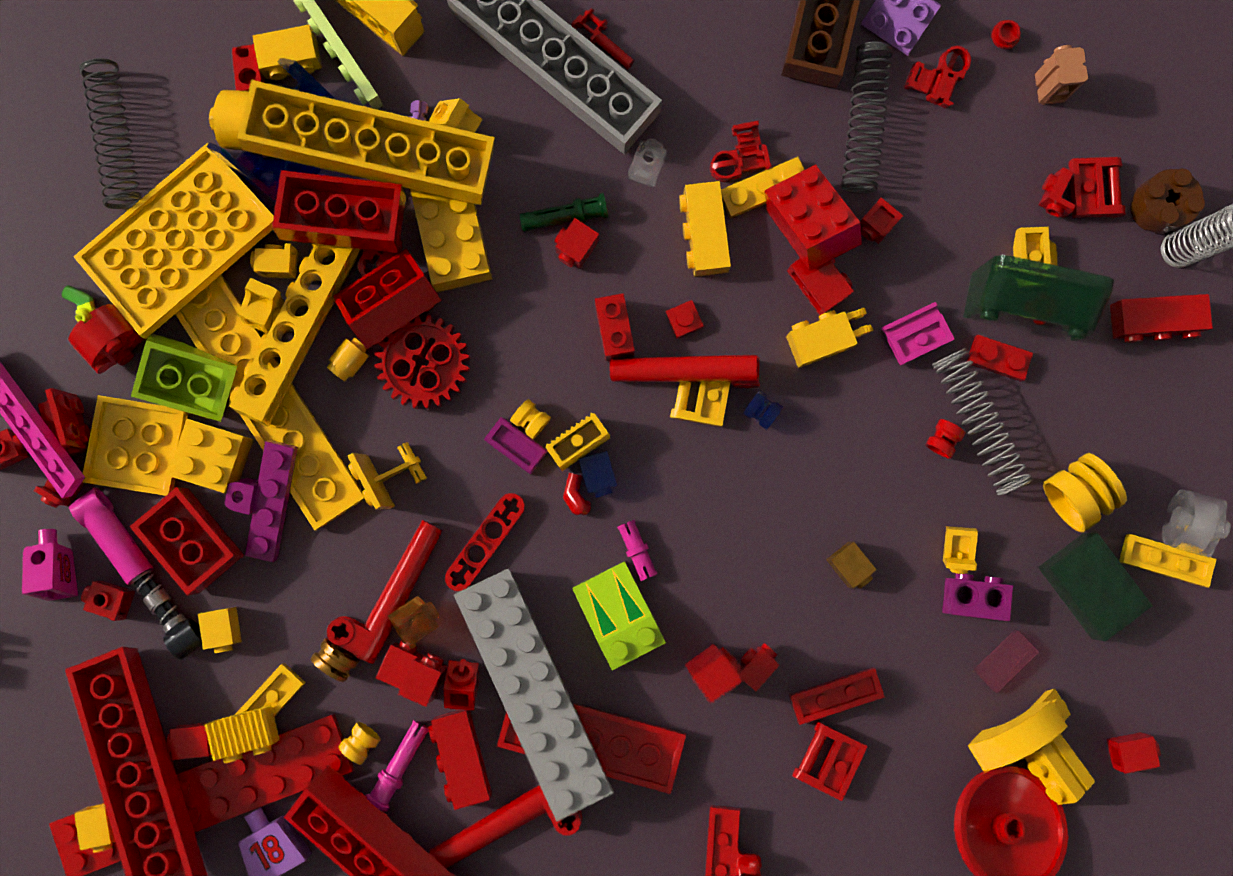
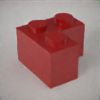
M401 640L400 644L396 642L391 644L376 679L400 689L398 695L426 707L435 699L447 673L448 666L443 664V658L435 654L428 653L426 656L416 652L417 647L406 641Z

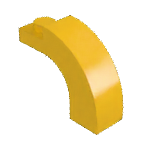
M1054 688L1045 691L1027 711L1015 719L1002 725L982 730L969 743L968 747L983 772L1000 768L1032 754L1055 739L1068 727L1065 721L1071 713L1064 700L1061 699Z

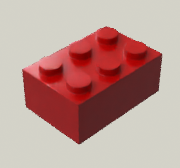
M816 164L764 190L768 214L809 271L862 244L860 221Z
M407 248L333 296L348 326L366 349L382 342L385 337L397 329L405 327L411 320L423 312L431 310L435 304L442 301Z
M174 488L129 526L186 595L201 593L244 556L188 488Z

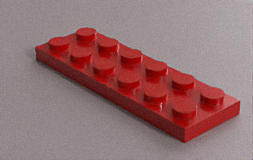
M573 703L607 777L671 794L686 733ZM506 711L497 747L526 754Z

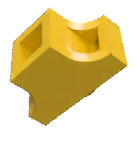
M457 98L439 101L428 122L475 133L482 118L469 109V104Z
M250 278L245 286V297L237 315L244 324L268 334L273 325L272 317L277 308H282L284 300L280 295L281 292L270 285Z

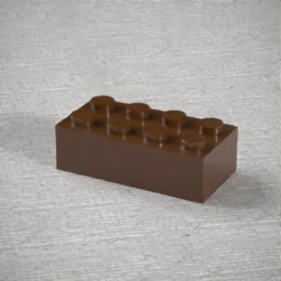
M799 0L781 76L837 89L843 76L860 0Z

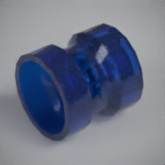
M759 390L742 414L748 418H755L759 421V425L767 430L784 406L778 402H771L767 399V395ZM768 404L769 407L766 409L762 417H760V414Z

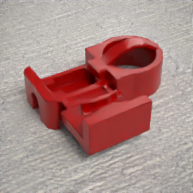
M962 46L949 48L940 56L937 69L933 68L932 71L924 68V63L917 61L911 68L904 89L912 88L924 94L929 92L926 95V100L942 108H948L953 105L950 98L956 83L964 79L966 71L971 64V56L968 50ZM950 52H953L947 65L946 58ZM958 55H960L963 60V68L959 72L952 71ZM919 68H921L917 80L914 81L915 78H916V75H917V73H918Z
M758 120L732 126L733 137L737 136L738 145H735V150L720 151L713 156L710 172L716 180L727 182L732 179L741 178L743 172L763 168L765 170L770 169L771 163L767 146L762 144L759 149L761 140ZM751 130V132L737 134V132ZM721 157H727L731 159L714 163ZM735 165V171L728 176H722L715 170Z

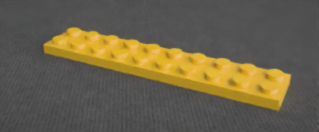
M221 274L175 315L197 349L238 366L229 394L230 398L234 388L240 386L245 377L244 370L247 363L256 357L259 351L258 343L262 336L257 329L244 324L237 315L241 303ZM276 357L269 361V369L276 368L279 365ZM266 383L258 384L254 389V395L263 394L267 388ZM292 383L269 427L240 414L263 451L265 441L268 440L298 446L290 493L314 530H319L365 499L361 488Z

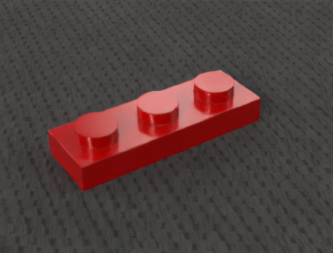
M873 667L789 694L799 725L885 697L876 669Z

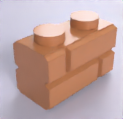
M1071 45L1059 46L1054 49V53L1050 58L1044 60L1043 66L1035 73L1036 86L1040 87L1037 90L1039 103L1043 105L1065 102L1088 80L1087 67L1083 65L1086 62L1083 48H1072Z

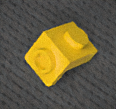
M946 526L943 562L951 572L966 574L968 570H977L975 555L978 531L976 528Z

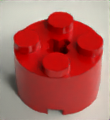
M113 304L96 308L90 312L93 317L87 323L80 320L70 332L68 337L69 343L97 374L104 373L117 363L120 366L127 364L134 356L132 353L134 348L144 340Z

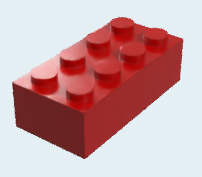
M281 170L272 229L280 240L398 253L406 196L402 184Z

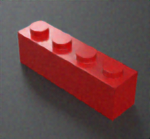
M712 644L685 663L692 678L710 703L742 682L738 675L742 671L741 667L723 646L718 649Z

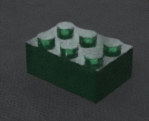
M1097 532L1083 533L1038 567L1091 639L1107 641L1153 606Z

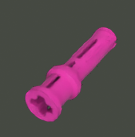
M417 720L412 721L409 730L388 767L379 771L377 775L379 779L372 792L366 794L367 799L381 811L387 812L389 810V802L392 796L403 785L402 776L427 732H429L428 726L424 724L416 735L421 725V722Z

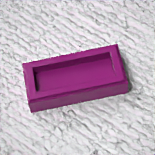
M503 417L499 418L484 438L487 443L530 475L548 453L546 449Z

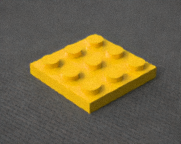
M98 395L83 469L85 479L82 482L166 496L174 489L176 478L167 475L188 413L163 405Z

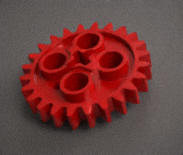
M431 315L426 317L425 322H422L421 317L417 316L415 323L409 322L405 327L397 329L394 334L388 335V342L382 341L378 343L384 348V351L375 353V356L382 359V362L375 364L374 368L383 370V373L377 376V379L379 381H387L382 388L384 391L387 392L394 389L391 394L393 400L402 396L401 404L403 406H406L412 400V407L414 409H418L420 402H423L425 409L430 410L431 401H434L438 407H441L442 397L452 401L449 392L453 390L460 393L461 391L456 384L458 382H467L461 373L470 371V368L463 365V362L470 360L471 357L468 354H462V351L466 350L468 346L466 343L458 344L463 337L460 332L451 335L454 330L452 324L443 328L444 320L442 318H439L433 324V317ZM413 337H422L420 348L416 350L409 349V341ZM431 339H435L434 344L430 347L429 351L427 352L429 341ZM447 348L449 349V357L442 362L436 361L435 354L437 350ZM426 356L429 364L420 367L416 363L418 358L424 359ZM402 363H409L410 372L406 376H398L397 367ZM418 373L416 384L414 386H411V381L415 378L416 374ZM429 374L436 375V385L432 388H425L423 386L424 378Z

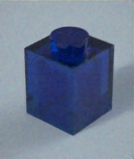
M607 451L580 458L579 463L588 494L595 493L596 498L612 494V488L616 487L617 483Z

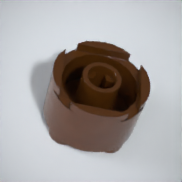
M1184 168L1163 170L1136 189L1133 201L1131 202L1133 219L1145 231L1150 230L1158 235L1169 234L1193 221L1200 211L1203 210L1205 207L1203 191L1199 182L1192 176L1189 170Z

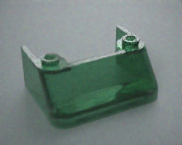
M997 255L972 273L963 317L970 318L978 313L982 319L996 321L999 319V316L1011 314L1062 325L1063 330L1068 332V337H1071L1072 341L1086 339L1094 334L1112 294L1114 279L1014 256Z

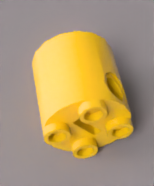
M221 90L216 97L214 107L210 109L209 124L211 129L214 130L219 146L223 149L244 151L237 137L249 91Z

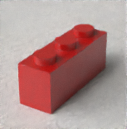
M1209 294L1121 299L1110 305L1113 339L1124 338L1125 343L1143 341V337L1152 336L1153 341L1170 340L1172 335H1182V339L1200 338L1202 332L1213 329Z
M456 710L435 716L431 720L432 725L428 727L431 742L433 744L437 743L440 755H436L439 772L445 773L447 784L444 785L447 802H452L454 810L490 800L492 790L471 711Z

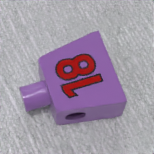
M260 807L244 817L252 832L239 841V848L248 876H279L303 863L312 854L310 848L294 827L284 818L285 816L282 815L268 822Z

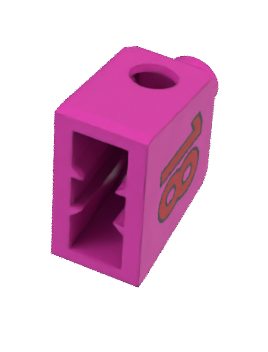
M56 529L37 531L38 545L28 546L23 550L22 594L47 601L78 596L74 558L71 548L58 544Z

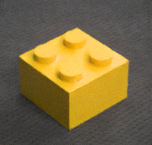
M187 419L167 476L226 494L228 484L240 480L254 439Z

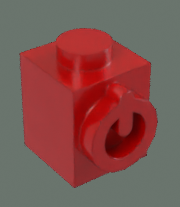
M465 659L449 661L443 688L444 708L475 710L479 686V663L468 662Z

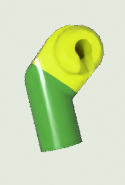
M67 285L62 291V298L76 304L77 310L75 313L78 315L74 317L77 322L82 320L84 323H87L93 318L90 312L96 309L93 297Z

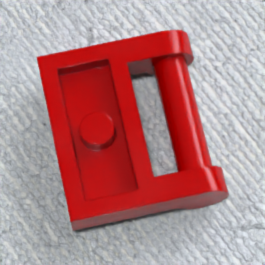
M1121 157L1073 158L1069 161V170L1074 172L1070 179L1071 203L1076 205L1072 212V218H1117L1126 215L1125 205H1122L1119 172V168L1122 167ZM1102 169L1107 170L1109 205H1105Z
M817 721L814 730H816L815 735L799 768H795L792 776L843 801L868 746ZM826 737H829L834 742L818 776L815 777L809 773Z

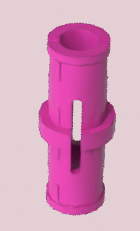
M634 519L627 522L631 534H629L625 524L617 528L628 549L626 552L627 557L632 558L639 579L643 581L648 578L644 566L650 577L658 573L647 552L649 547L647 543H643Z

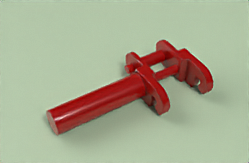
M593 8L586 10L584 16L579 14L571 26L575 30L583 26L592 34L589 40L594 45L597 43L626 69H629L635 60L601 33L602 30L607 29L608 21L606 19L603 21L598 19L593 14ZM589 19L597 25L595 30L586 24Z

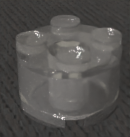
M1179 490L1171 499L1166 511L1172 514L1169 523L1163 522V542L1173 548L1208 558L1211 557L1220 538L1225 539L1230 532L1231 524L1229 521H1226L1227 501L1190 490Z

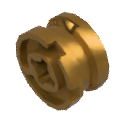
M325 638L320 644V651L318 653L315 652L310 658L311 662L326 675L344 683L350 676V669H354L358 665L359 659L349 651L333 644L328 638Z

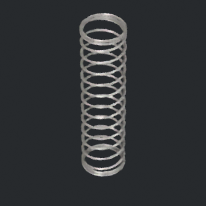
M1233 205L1168 234L1161 245V255L1164 261L1170 266L1183 268L1232 249ZM1219 222L1223 225L1227 237L1224 236V233L1221 229V226L1219 225ZM1213 225L1217 227V231L1221 236V240L1218 238V234L1214 229ZM1208 227L1211 229V233L1215 238V242L1213 241V238L1210 234V231L1208 230ZM1182 235H1183V243H1184V246H1185L1186 250H1187L1190 254H1192L1193 256L1188 255L1186 252H1184L1183 248L1181 247V241H1180V240H1181V236H1182ZM1177 236H1178V247H1179V249L1181 250L1182 254H1184L1187 258H1184L1182 255H1180L1179 252H1178L1177 249H1176V244H1175V242H1176ZM1186 236L1189 239L1191 247L1193 248V250H1195V253L1192 252L1187 246ZM1172 238H1173V242H1172V243H1173V249H1174L1176 255H1177L1179 258H1181L1182 260H1184V261L1179 260L1178 258H1176V257L1173 255V253H1172V251H1171V246H1170ZM1167 240H1168V244H1167V245H1168V252L1170 253L1171 257H1172L1174 260H1176L1178 263L1172 261V260L1168 257V255H1167V253H1166V248H1165V246H1166Z
M964 348L933 363L932 366H934L933 369L939 368L936 371L937 374L964 366L941 381V384H946L969 376L947 390L946 394H952L975 386L954 399L951 404H958L981 396L957 411V415L987 406L963 421L962 425L993 416L967 432V435L999 426L973 442V446L1005 436L979 452L977 456L1011 446L1001 454L983 463L982 466L1017 456L1012 461L988 474L990 477L1013 468L1022 467L1010 476L993 484V487H997L1007 483L996 490L998 496L1004 495L1025 486L1033 478L1029 474L1014 477L1025 469V464L1008 467L1020 458V454L1015 453L1001 457L1015 447L1014 443L995 447L1005 441L1010 436V433L989 437L1003 428L1005 423L1000 422L983 427L999 416V412L975 418L990 409L994 402H987L969 408L988 396L989 392H981L962 399L981 387L984 382L979 381L956 389L975 377L978 371L969 372L950 379L972 365L973 361H967L944 369L968 354L967 349Z

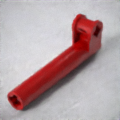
M758 355L612 358L610 361V378L612 382H730L735 388H759L760 357Z
M422 520L365 624L349 616H340L328 625V639L357 658L374 664L443 530ZM344 623L347 625L346 631L349 634L340 637L338 636L339 630L336 626L339 627Z
M538 785L430 849V853L443 867L448 868L546 812L558 833L565 836L573 835L578 831L582 823L583 814L579 810L569 815H574L575 817L572 823L573 826L568 822L563 824L562 819L556 822L542 788Z

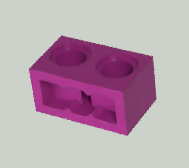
M955 573V579L945 578L942 613L1010 621L1013 585L1003 584V578L985 576V581L980 582L973 581L974 575ZM964 586L968 591V598L961 603L958 600L957 592ZM994 590L997 593L998 599L993 606H990L987 601V595L990 591Z

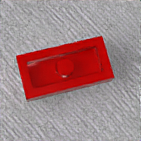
M976 335L967 361H973L972 366L1022 382L1026 378L1033 353L981 335Z

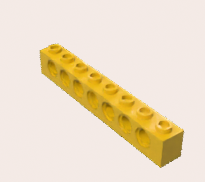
M312 244L314 248L309 257L306 256L302 260L297 280L291 282L286 290V300L282 308H277L273 314L272 327L268 334L265 333L258 343L259 351L256 357L247 363L244 370L245 377L241 385L236 386L232 391L230 408L245 417L269 427L335 301L333 296L340 292L362 249ZM335 256V260L331 264H322L325 257ZM312 282H322L317 290H308ZM299 307H308L305 315L295 316V312ZM286 332H294V337L291 341H281L282 336ZM280 357V364L276 368L269 369V361L272 358ZM266 383L267 388L265 392L261 395H254L255 387L258 384Z

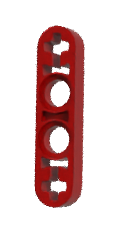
M515 493L505 494L494 506L447 570L445 581L451 590L462 591L470 587L523 515L525 502L521 496ZM517 499L516 506L519 508V511L517 513L510 512L506 517L511 520L508 526L503 519L495 517L497 511L501 515L504 514L507 510V506L504 504L506 500L513 501ZM498 522L501 524L503 531L499 538L492 539L487 535L486 527L489 523ZM475 545L481 546L485 551L484 559L478 563L471 561L469 558V550ZM464 559L469 566L476 568V571L472 573L468 569L464 575V579L467 580L466 583L454 585L455 578L452 574L453 572L459 573L462 571L465 565L460 564V561Z

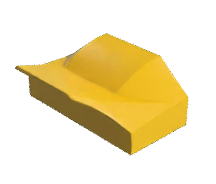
M1049 227L1017 229L1015 232L1013 255L1015 277L1019 287L1052 285V279L1058 275L1057 248L1056 244L1049 238Z

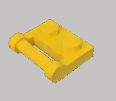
M679 382L675 409H671L670 418L722 427L730 382H700L695 412L686 411L691 382Z

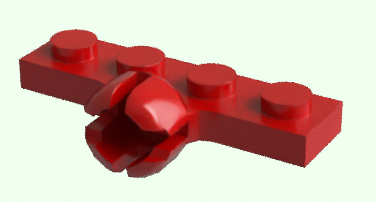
M710 806L705 876H761V857L756 854L743 853L739 848L741 808Z

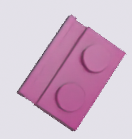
M936 302L881 328L888 338L887 341L900 366L955 339L942 313L940 314Z

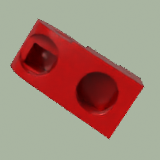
M254 44L233 47L232 58L236 90L249 91L252 80L266 83L265 76L258 69Z

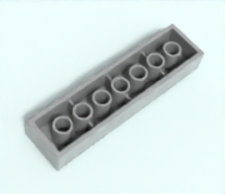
M447 0L450 13L624 155L661 113L662 99L540 0Z
M509 568L454 594L556 822L613 794V788Z

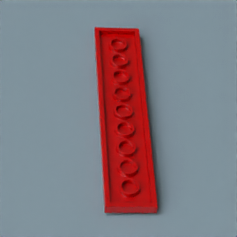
M335 713L279 734V741L272 744V750L254 755L253 750L243 752V758L233 762L224 763L223 758L215 761L211 760L176 774L194 833L305 790L328 765L341 775L355 770L352 761L338 748L344 738ZM74 814L49 823L66 876H83L121 861L116 841L112 843L113 847L100 852H93L92 848L80 850Z

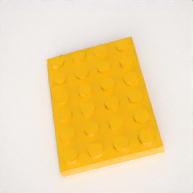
M206 143L73 257L139 336L146 340L273 230L274 215L212 147Z

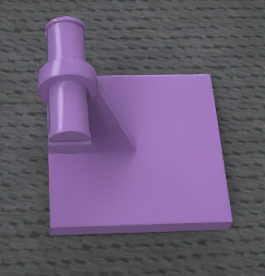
M876 0L861 25L908 56L941 7V4L936 2V0Z

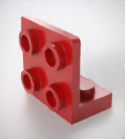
M54 388L46 389L48 401L38 404L41 418L70 457L86 452L91 431L83 420L84 406L82 401L76 394Z

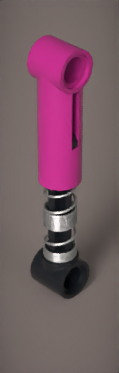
M94 487L70 504L69 510L75 520L88 529L128 586L135 585L137 593L143 595V602L147 605L148 609L152 611L153 615L158 616L160 619L159 624L164 625L163 629L166 633L163 641L171 654L177 659L182 660L202 645L199 624L192 618L185 619L183 614H179L175 609L177 605L173 606L170 602L171 597L169 594H167L164 588H160L162 584L158 585L152 577L154 574H150L154 569L113 512L114 507L109 498L100 489Z

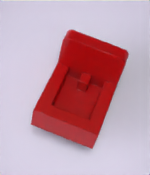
M1064 167L1055 174L1051 173L1042 186L1045 193L1039 206L1045 208V211L1054 217H1066L1076 207L1075 204L1061 198L1074 173Z
M881 197L860 220L861 234L867 240L875 241L879 244L903 215Z

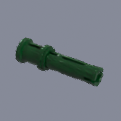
M599 193V197L581 200L580 197L575 198L573 203L519 213L523 232L572 222L574 218L582 223H585V220L598 217L609 218L604 193Z

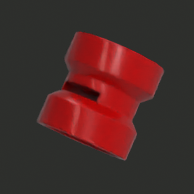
M939 419L935 426L936 432L934 436L928 438L925 446L942 457L952 459L956 452L955 446L957 442L963 440L966 432L950 421Z

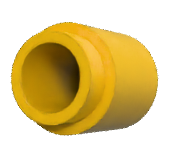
M354 337L351 341L345 338L329 358L330 363L327 368L337 377L346 381L349 376L353 377L368 359L367 349L357 338Z

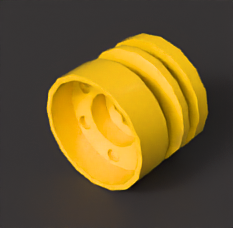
M1086 453L1079 457L1078 461L1069 464V472L1065 470L1059 471L1043 483L1045 495L1056 513L1065 523L1078 532H1085L1100 522L1101 513L1110 515L1114 512L1115 508H1120L1127 502L1125 489L1116 474L1104 461L1091 453Z

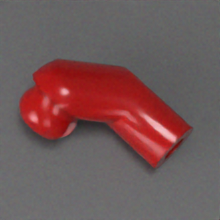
M569 473L563 499L572 513L575 515H587L591 510V503L588 500H584L579 492L583 476Z

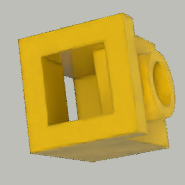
M285 243L284 249L280 245L267 244L265 248H255V251L251 252L250 264L254 272L261 277L296 279L298 250L293 245Z

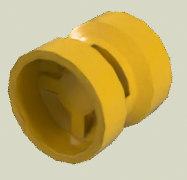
M527 399L516 410L510 421L517 427H523L526 434L531 439H534L545 428L551 417L545 412L538 411L535 403Z
M357 722L351 730L353 736L345 738L338 748L348 759L362 765L368 757L369 748H375L381 741V738L372 728L362 722Z

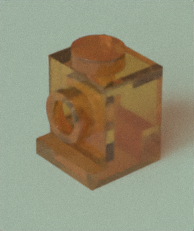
M417 596L388 615V618L400 639L410 649L416 647V642L439 627L435 619L440 615L431 602L426 604Z

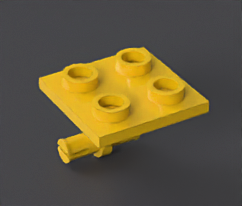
M408 442L397 447L405 463L381 475H378L368 455L357 453L348 455L351 462L348 465L353 477L356 480L360 479L365 490L362 493L370 507L374 506L375 509H391L395 507L383 482L404 470L409 469L416 484L427 479L419 464L421 462L419 456L415 457Z

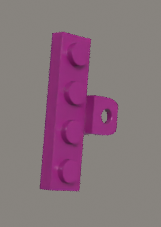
M272 440L265 441L259 479L242 478L229 483L227 486L225 506L236 512L252 514L245 556L269 562L278 560L298 446Z

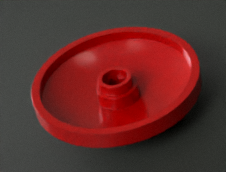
M1003 766L989 771H982L968 782L958 799L954 816L955 839L963 861L974 876H1055L1067 850V820L1062 805H1058L1057 802L1048 797L1046 787L1039 777L1027 769L1015 766Z

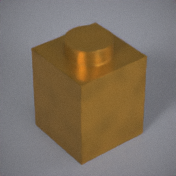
M854 541L847 542L826 559L848 588H855L857 586L861 589L873 579L871 574L877 570Z

